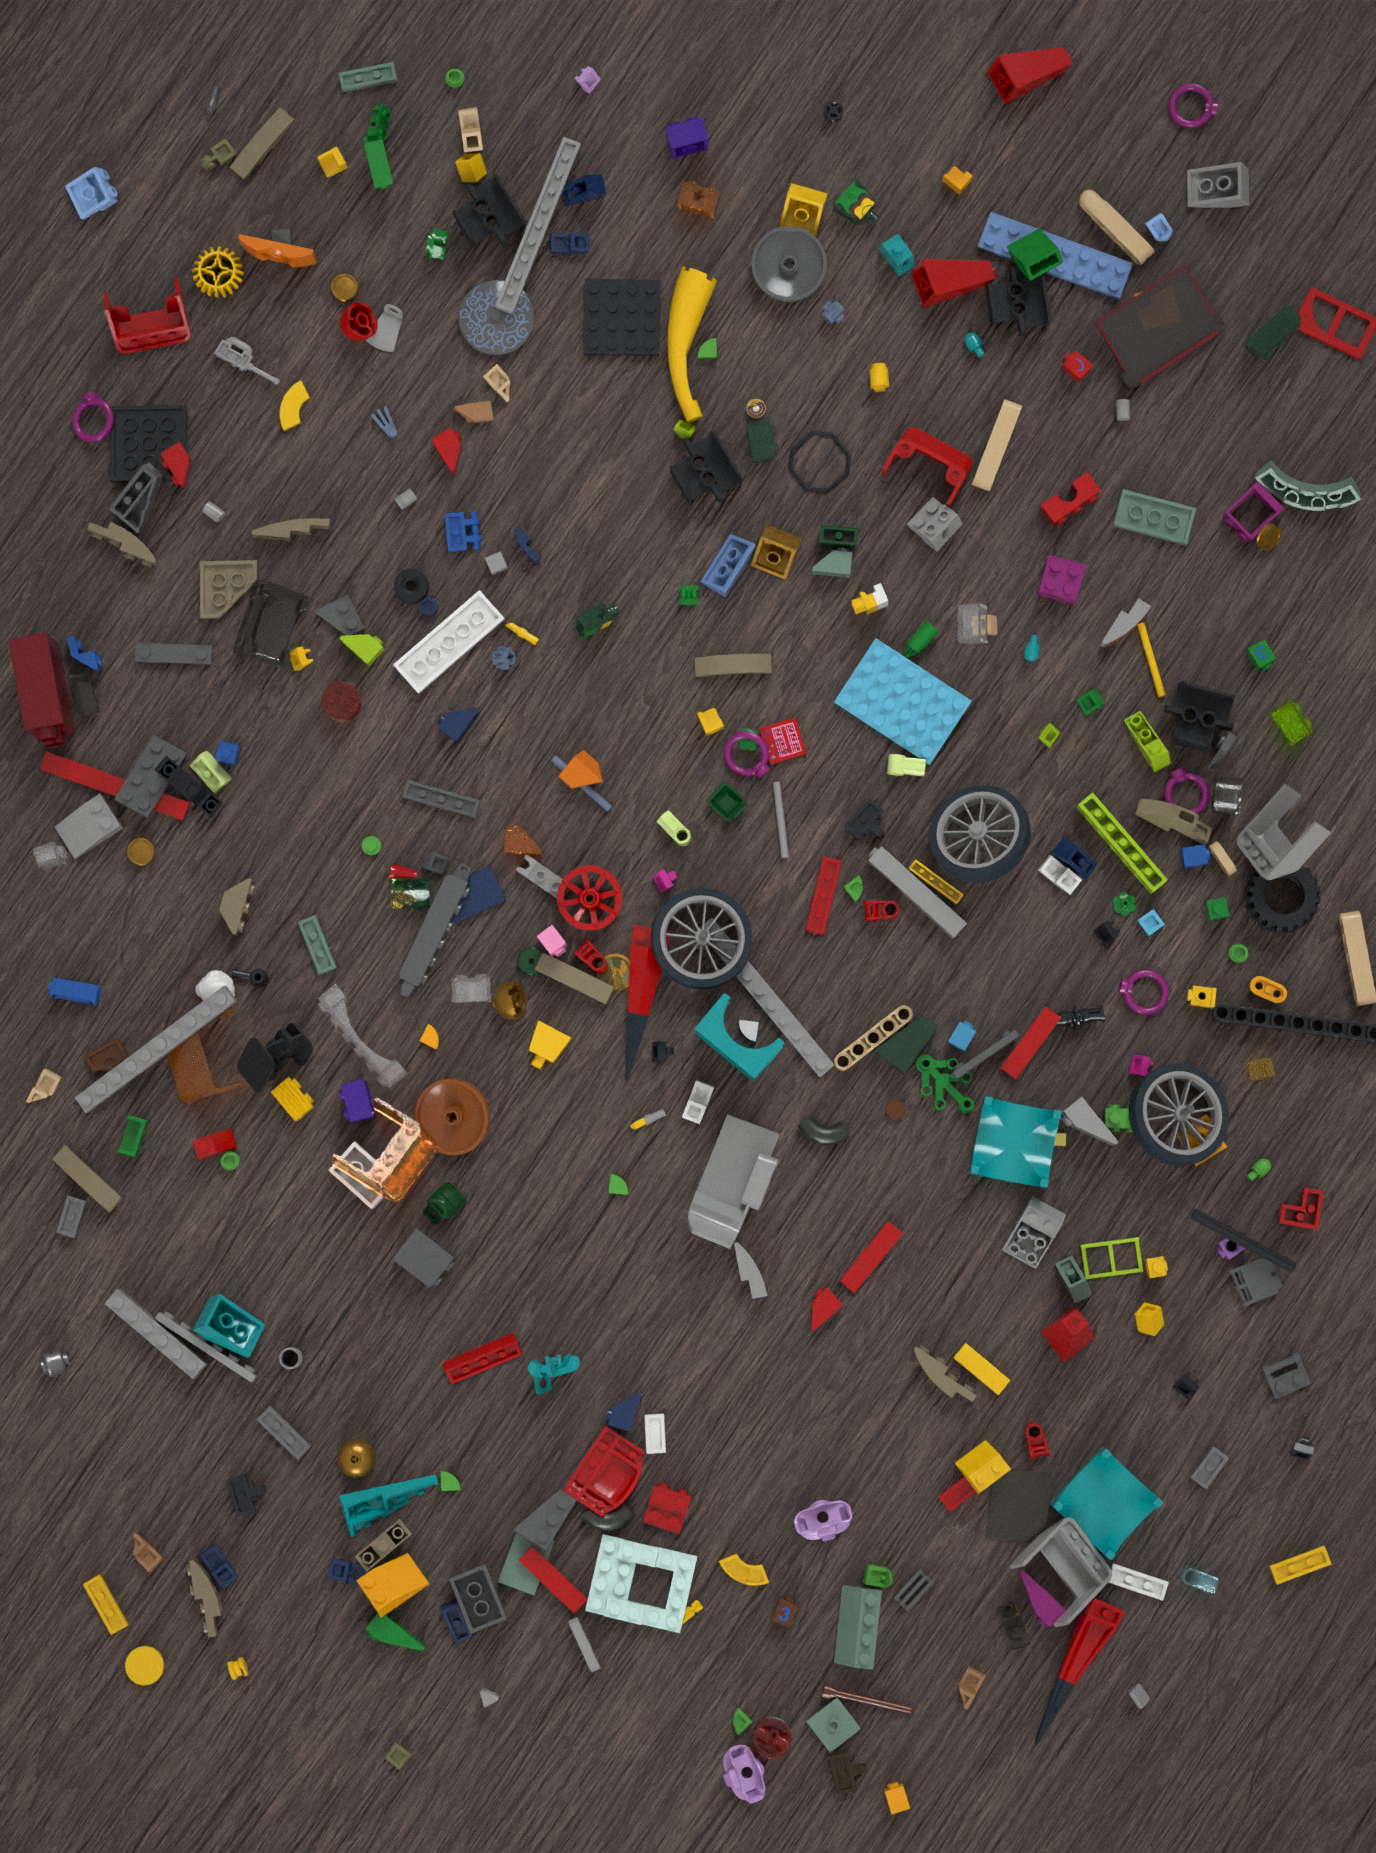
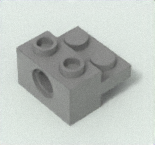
M934 497L907 523V526L936 552L963 525L958 514L945 504L942 505Z

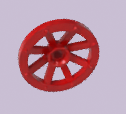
M592 865L581 866L569 872L560 883L557 892L558 908L563 918L573 927L585 931L599 930L608 926L617 917L622 905L621 887L617 879L606 869ZM587 873L601 875L593 889H590ZM580 874L583 879L584 891L570 882ZM605 879H607L614 890L598 894V890ZM566 887L578 894L580 898L564 901ZM589 895L592 896L593 901L587 902L586 897ZM612 896L616 897L613 909L599 901L600 899ZM582 904L574 918L566 909V906ZM595 906L610 915L598 922ZM587 908L590 911L592 924L579 922Z

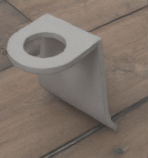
M386 304L384 312L378 319L376 333L366 341L380 350L393 352L403 320V312L394 305ZM389 308L396 310L398 313L391 311Z

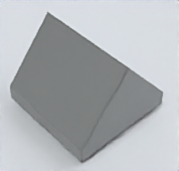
M485 1688L481 1689L480 1695L484 1708L498 1701L499 1694Z

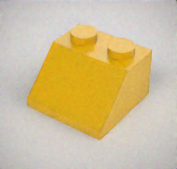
M791 183L780 227L794 226L803 228L816 237L828 193Z
M986 1440L955 1462L977 1494H980L1011 1470L1001 1455Z

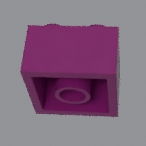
M1049 555L1037 595L1074 605L1086 564Z

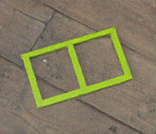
M1139 1237L1080 1245L1086 1279L1143 1272ZM1135 1241L1138 1268L1116 1271L1112 1244ZM1108 1245L1112 1272L1089 1275L1085 1248Z

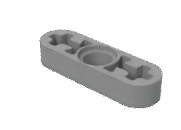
M578 1617L569 1620L571 1630L591 1672L601 1669Z

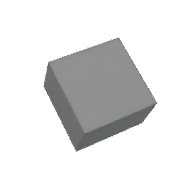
M501 551L485 558L492 575L508 569Z

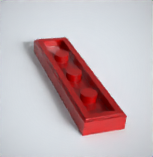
M823 856L805 929L807 932L820 935L825 933L842 863L841 860Z
M1045 1006L1000 1068L1016 1079L1061 1017Z
M888 1221L840 1279V1282L855 1293L903 1233Z
M532 1545L518 1559L574 1614L588 1600Z

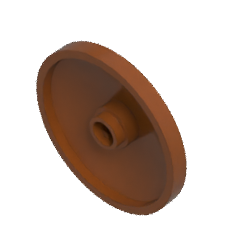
M446 1078L431 1084L422 1092L415 1107V1123L421 1138L433 1150L445 1155H461L476 1148L486 1137L490 1127V1110L485 1097L473 1084L458 1078Z

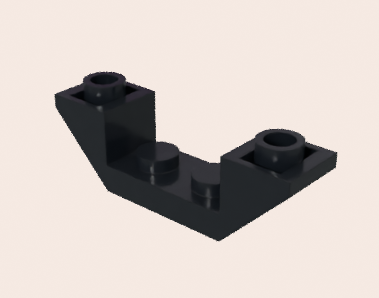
M165 756L154 769L155 772L211 818L223 805L221 800L168 756Z

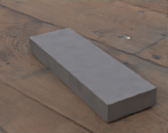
M269 1406L256 1419L297 1460L311 1447L273 1407Z

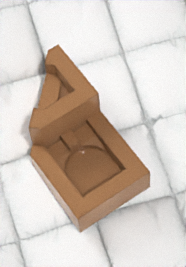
M135 1532L133 1534V1555L151 1573L164 1558Z

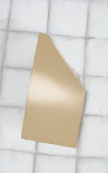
M496 364L482 377L507 403L509 401L510 378Z
M46 1068L43 1069L36 1086L33 1087L26 1102L30 1103L53 1095L62 1077Z

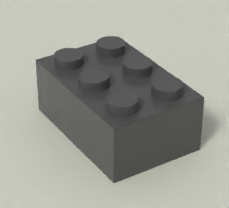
M487 1562L449 1578L470 1634L508 1618Z

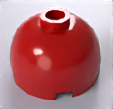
M356 302L342 311L339 325L347 338L354 341L369 339L376 333L378 320L371 313L373 312L372 308L366 303Z

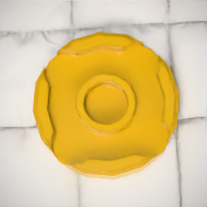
M151 1646L137 1647L130 1652L125 1663L126 1673L130 1680L143 1686L157 1681L163 1674L165 1667L161 1653Z

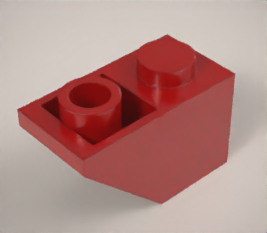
M178 442L160 453L163 458L160 461L166 470L170 468L173 473L170 477L175 485L178 486L180 484L184 489L187 485L192 460L181 443Z

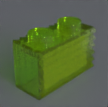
M1292 700L1271 713L1275 723L1290 746L1310 735L1313 728L1311 722L1307 718L1304 719L1301 715L1302 709L1300 705Z

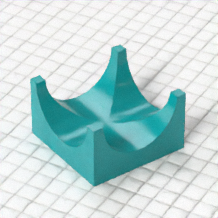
M724 993L695 1027V1034L750 1080L755 1082L781 1051L784 1042L778 1038L771 1045L759 1049L745 1048L734 1042L724 1026V1013L730 1004V997Z
M985 1096L969 1174L1043 1189L1048 1188L1052 1153L1062 1111L1024 1106Z
M1101 1446L1049 1504L1064 1518L1074 1519L1090 1542L1109 1560H1112L1130 1533L1164 1502L1133 1476L1106 1448Z

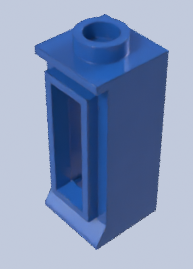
M53 978V981L49 982L48 993H50L52 998L91 1004L92 1002L98 1006L101 986L59 978Z

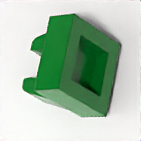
M680 585L679 605L698 606L699 585Z

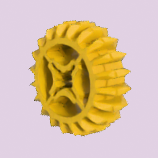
M218 246L217 251L211 247L210 253L204 250L205 256L198 255L200 262H194V265L198 268L192 269V272L196 274L193 276L194 281H197L196 286L201 287L202 293L207 291L208 296H211L214 292L216 298L219 297V293L226 297V291L233 294L231 288L238 289L239 287L236 282L242 283L240 276L244 275V272L241 271L243 265L239 263L240 258L235 257L236 254L233 251L229 253L228 248H225L222 252L220 246ZM222 259L230 262L233 270L223 267ZM215 260L212 266H206L209 262ZM220 268L222 273L216 276L215 271ZM203 275L213 277L214 285L207 283ZM230 278L228 282L222 284L223 279Z

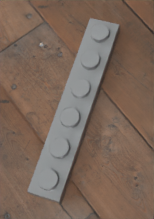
M159 1312L155 1319L251 1383L257 1378L258 1375L255 1374L256 1370L247 1364L244 1367L238 1363L240 1359L232 1354L226 1355L222 1352L223 1348L215 1343L213 1345L206 1342L207 1339L198 1333L194 1334L191 1332L189 1325L181 1322V1324L174 1320L175 1316L169 1312Z

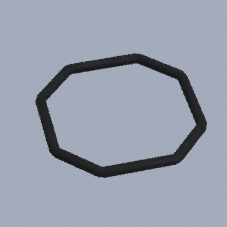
M813 431L791 448L789 470L806 490L829 492L849 475L851 455L833 433ZM813 435L831 436L847 455L846 473L826 489L808 487L793 469L794 450Z

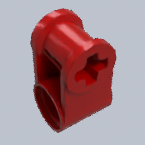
M863 901V905H865L863 921L895 919L899 915V905L894 901ZM889 905L895 906L896 913L888 915L885 911L886 907Z
M588 939L585 940V943L577 951L573 952L596 974L602 975L608 971V961ZM602 960V967L595 968L596 962Z
M1036 1422L1027 1423L1024 1433L1030 1460L1033 1461L1034 1458L1045 1455L1050 1457L1042 1427ZM1033 1426L1039 1429L1036 1436L1029 1435V1429Z

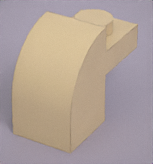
M477 107L458 110L464 153L483 150Z

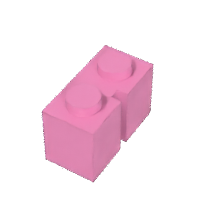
M553 925L537 936L551 957L556 955L558 958L566 952L567 944Z

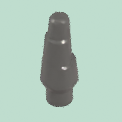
M217 86L214 87L206 104V113L210 115L213 114L214 109L217 107L219 87Z

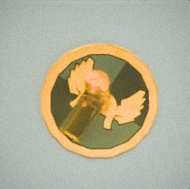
M621 954L605 956L609 963V969L605 974H597V979L615 987L613 992L626 989L629 986L630 960ZM602 960L599 962L597 968L602 967V965H603V961H602Z

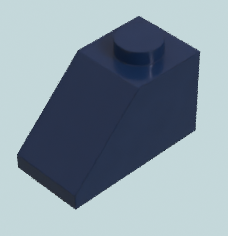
M584 175L567 184L562 192L565 206L592 201L606 194L602 175Z
M477 708L449 712L438 721V729L458 743L480 712Z
M1062 838L1052 852L1062 863L1085 879L1088 878L1097 865L1077 844L1065 838Z
M637 1393L614 1405L613 1409L609 1408L606 1420H609L608 1425L630 1432L642 1394Z

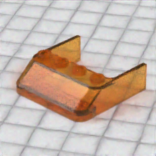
M233 1009L226 1010L213 1020L233 1015L235 1011ZM198 1031L166 1054L179 1099L184 1103H193L249 1086L246 1081L219 1089L214 1086Z
M375 1097L374 1109L400 1124V1129L369 1171H362L337 1154L333 1155V1166L386 1199L396 1202L403 1198L436 1151L437 1144L435 1139L418 1122L378 1097Z

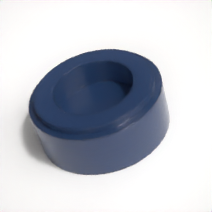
M432 597L423 598L419 603L420 612L427 617L435 615L438 611L437 601Z

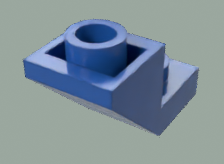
M75 636L68 637L67 641L71 656L92 670L101 672L100 666H103L100 654L97 655L94 650L81 653L83 651L81 641H78Z

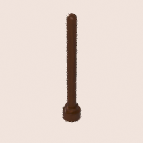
M826 1682L823 1685L821 1698L830 1699L838 1697L908 1714L914 1712L912 1706L839 1690Z

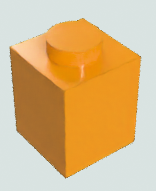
M893 1782L888 1784L884 1791L891 1814L910 1809L903 1783Z

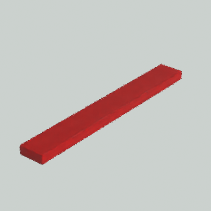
M46 752L40 767L42 771L115 797L126 781L125 779ZM163 794L154 811L184 821L190 802Z

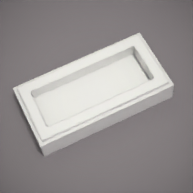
M664 1414L645 1415L647 1454L666 1453Z

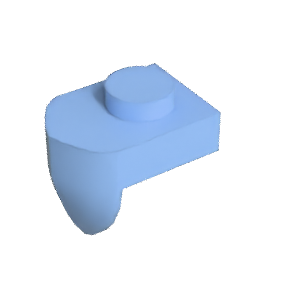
M1159 213L1145 223L1156 241H1168L1172 236L1173 230L1162 213Z

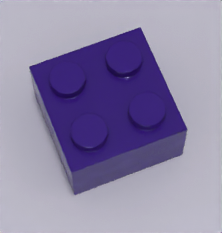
M691 117L687 119V122H673L666 127V139L672 159L708 150V136L702 117Z
M360 1079L341 1085L342 1089L339 1090L341 1101L346 1103L347 1108H344L346 1120H350L351 1123L355 1124L376 1118L367 1080Z

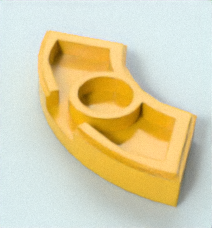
M301 380L287 391L282 400L280 421L284 431L301 424L299 417L300 409L304 402L310 399Z
M737 1553L719 1560L723 1570L740 1583L752 1586L769 1583L762 1564L755 1566L746 1564L739 1558Z

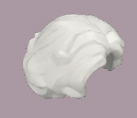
M218 970L208 972L195 989L196 994L202 1000L207 999L223 986H227L232 995L235 996L233 980L226 973Z

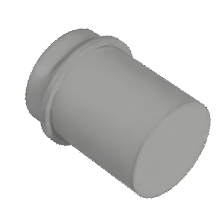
M1128 399L1116 400L1115 406L1118 421L1130 420L1131 404Z
M409 488L399 496L397 495L394 500L402 510L416 501L417 498Z
M210 501L202 511L217 523L223 519L226 513Z

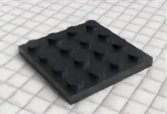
M585 279L584 355L659 356L661 280Z
M187 405L111 406L114 414V422L111 429V482H130L141 466L147 463L153 465L164 475L162 482H173L170 477L173 473L170 468L166 470L160 460L163 458L160 453L180 442L188 454Z

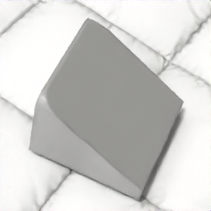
M1136 1684L1127 1692L1139 1709H1142L1150 1700L1140 1684Z

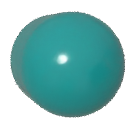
M968 333L964 338L967 348L972 353L975 352L978 358L982 357L985 354L982 350V341L976 333Z
M1031 635L1030 642H1027L1025 645L1024 657L1030 662L1037 660L1039 657L1040 645L1037 643V635Z

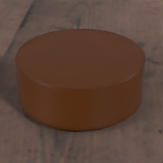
M891 1101L886 1106V1114L890 1119L898 1120L904 1116L905 1106L900 1101Z

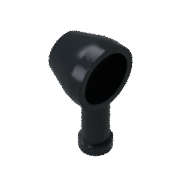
M233 969L232 978L250 980V983L256 988L266 986L269 981L268 973L263 969H255L251 973ZM257 974L262 976L260 981L255 980Z

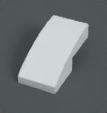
M1051 855L1048 856L1038 869L1039 872L1069 895L1082 881L1081 878Z
M696 1080L682 1118L700 1124L715 1086Z

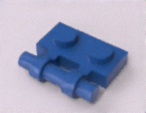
M477 511L470 512V519H464V512L445 514L448 552L468 551L467 543H473V550H480L482 538L479 535L478 525H480V519L477 516ZM465 526H471L472 536H466Z

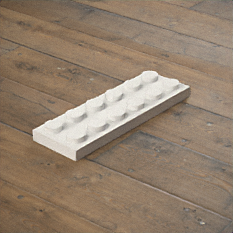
M479 590L393 665L419 694L504 621L505 618Z

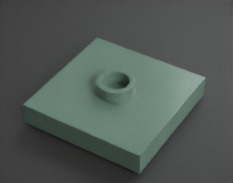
M838 1697L806 1720L830 1753L861 1729Z

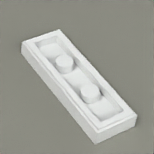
M1112 1563V1577L1108 1583L1163 1601L1169 1584L1168 1581Z

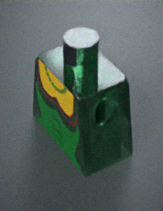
M857 178L833 204L832 210L856 225H860L864 219L871 225H874L879 219V216L872 211L876 206V200Z
M602 603L578 614L573 624L581 639L584 640L608 627L612 622V618L619 615V611L615 604L606 608L605 604Z

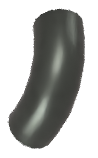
M811 1116L797 1125L800 1132L808 1140L819 1145H836L850 1138L840 1121L832 1126H823Z
M622 1503L615 1510L606 1513L602 1517L589 1509L581 1520L597 1530L611 1531L623 1527L636 1514Z

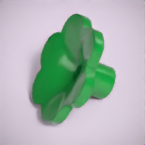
M745 728L742 730V732L748 731L758 735V731ZM742 739L738 741L742 750L753 752L756 750V746H758L753 740Z
M1121 892L1119 896L1113 899L1114 911L1121 913L1122 916H1128L1130 912L1136 909L1134 904L1135 897L1133 895Z

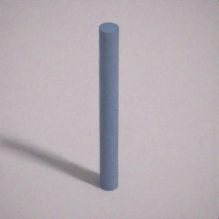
M557 755L551 760L562 771L567 766ZM590 785L580 787L607 812L612 808V805Z

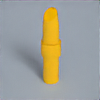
M514 623L506 624L507 628L522 639L524 638L534 645L538 643L539 639L523 627L521 628Z

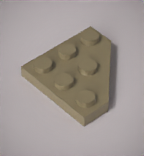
M200 561V618L220 619L258 581V561Z

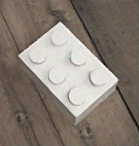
M355 1141L328 1170L371 1209H374L399 1181Z

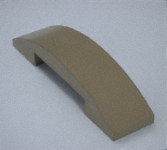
M728 654L695 658L696 677L772 673L771 654Z

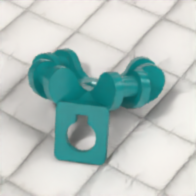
M561 1354L552 1358L545 1356L546 1365L539 1363L537 1360H531L528 1364V1371L534 1376L536 1394L552 1390L550 1377L575 1371L580 1364L579 1358L567 1354L562 1361ZM541 1378H545L546 1385L544 1388L540 1387Z

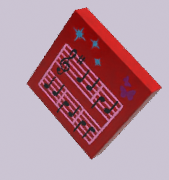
M796 717L759 728L761 737L768 746L770 765L807 754Z

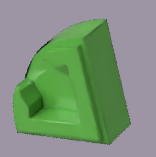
M716 338L703 343L698 352V359L717 358Z
M859 875L844 886V889L854 902L860 898L863 890L862 880Z
M611 1174L609 1193L628 1195L626 1183L619 1176Z
M441 1471V1491L461 1490L460 1483L454 1475Z
M738 1707L733 1716V1726L739 1736L752 1723V1720Z

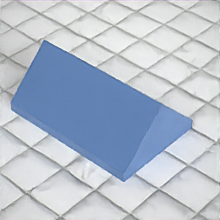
M730 534L700 582L726 598L754 553L756 545Z

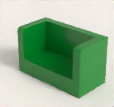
M128 1115L127 1119L129 1120L121 1146L117 1148V1152L138 1158L149 1121Z

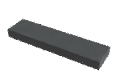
M408 779L402 795L403 799L476 819L481 802L478 799Z

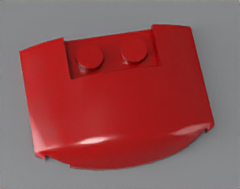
M605 1426L563 1491L602 1517L620 1506L633 1491L642 1472L644 1451Z

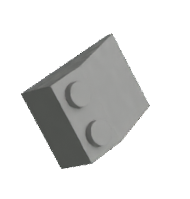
M1242 162L1187 170L1188 207L1233 208L1249 205V168Z
M98 794L56 825L55 829L76 859L122 830L123 826L105 798Z
M1083 1097L1078 1098L1062 1111L1063 1116L1061 1119L1067 1127L1071 1125L1072 1128L1111 1146L1118 1143L1117 1139Z

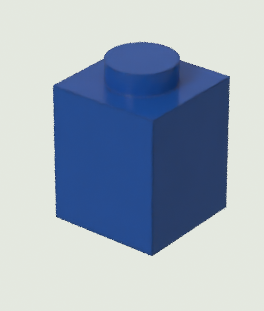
M220 741L215 760L220 763L237 766L241 748L239 745Z
M1205 845L1180 849L1183 869L1206 866L1208 860H1210L1209 849H1206Z

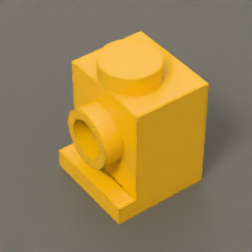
M1193 985L1187 992V1001H1190L1189 1006L1214 1008L1217 988ZM1199 993H1204V1000L1199 999Z
M1164 1256L1144 1259L1147 1278L1167 1275L1166 1271H1168Z

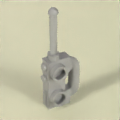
M229 337L225 341L222 339L214 353L217 357L231 363L233 367H238L240 371L252 370L274 382V384H279L280 380L253 366L254 364L251 362L254 357L252 356L251 346L235 337ZM232 345L244 350L242 354L233 350Z

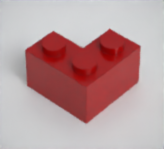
M1301 1188L1299 1206L1279 1204L1276 1223L1317 1230L1324 1191Z

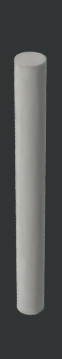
M773 782L781 858H789L780 782Z

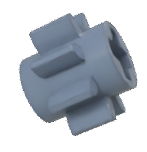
M828 301L823 306L824 312L822 316L828 323L832 324L835 321L839 324L844 319L843 313L845 309L837 301L833 303Z
M498 646V651H493L492 654L493 664L496 665V668H501L502 670L510 669V665H514L515 653L511 650V647Z

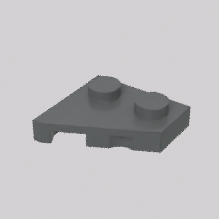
M348 595L315 611L319 617L344 635H355L365 630Z
M1230 732L1226 736L1222 735L1215 746L1217 751L1207 770L1212 773L1215 771L1217 765H1219L1234 741L1235 735Z

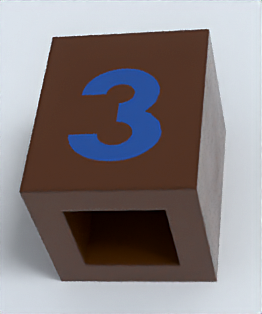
M785 1596V1598L780 1597L771 1620L790 1628L798 1609V1604H795L796 1600Z

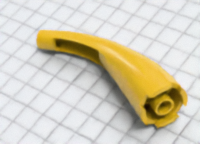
M682 266L671 301L667 347L669 369L675 394L687 423L700 419L703 415L697 400H693L687 378V354L717 280L712 278L710 281L706 279L708 274L693 268L687 271L686 267Z

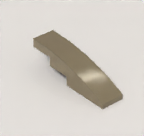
M280 107L254 135L230 168L243 179H247L256 165L260 164L268 152L275 148L295 119Z
M320 518L288 520L252 530V536L261 539L292 541V534L311 536L312 528L331 530L332 522L330 519Z
M542 953L534 969L606 1005L615 988L545 953Z
M64 1145L52 1159L109 1213L123 1199L68 1146Z

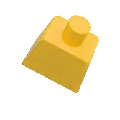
M538 1021L529 1047V1051L536 1054L531 1065L541 1070L546 1060L554 1063L572 1038Z

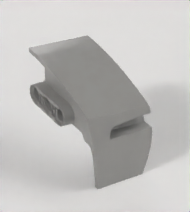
M727 1114L687 1215V1223L692 1234L729 1249L732 1247L745 1222L750 1207L758 1211L761 1207L778 1163V1159L771 1157L780 1134Z

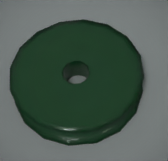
M535 947L523 949L517 958L519 969L529 976L539 974L534 969L543 952ZM530 959H534L533 964L529 963Z

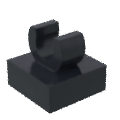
M1107 920L1094 929V932L1104 946L1119 936L1120 929L1115 931L1112 926L1115 923L1114 921L1109 922Z
M652 1042V1062L666 1061V1056L674 1055V1048H666V1042Z
M1190 1372L1186 1375L1184 1374L1173 1385V1388L1187 1399L1199 1388L1197 1385L1199 1380L1196 1379L1193 1382L1189 1378Z
M1302 1436L1299 1439V1443L1295 1442L1291 1448L1290 1456L1309 1460L1314 1452V1447L1308 1446L1309 1438Z

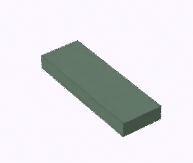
M394 62L338 73L342 93L398 82Z
M316 915L299 921L298 925L319 976L337 969Z

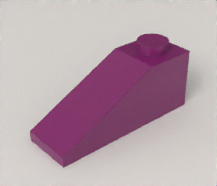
M1020 1569L1019 1573L1034 1612L1038 1615L1036 1620L1043 1626L1047 1624L1051 1627L1066 1609L1023 1569Z

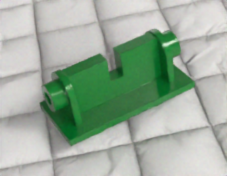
M383 104L380 106L375 105V108L372 109L370 122L376 124L375 126H369L367 136L382 133L383 141L385 142L388 123L391 119V110Z

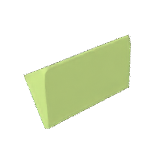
M208 751L201 753L190 764V767L214 794L232 779Z

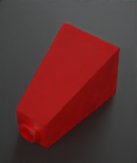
M1063 47L1003 54L997 57L987 71V74L1003 102L1007 104L1066 72L1072 62L1070 55Z
M925 259L911 272L923 308L985 287L996 279V272L994 267L991 266L990 261Z
M1069 1308L1040 1331L1063 1362L1095 1339L1088 1322L1077 1308Z

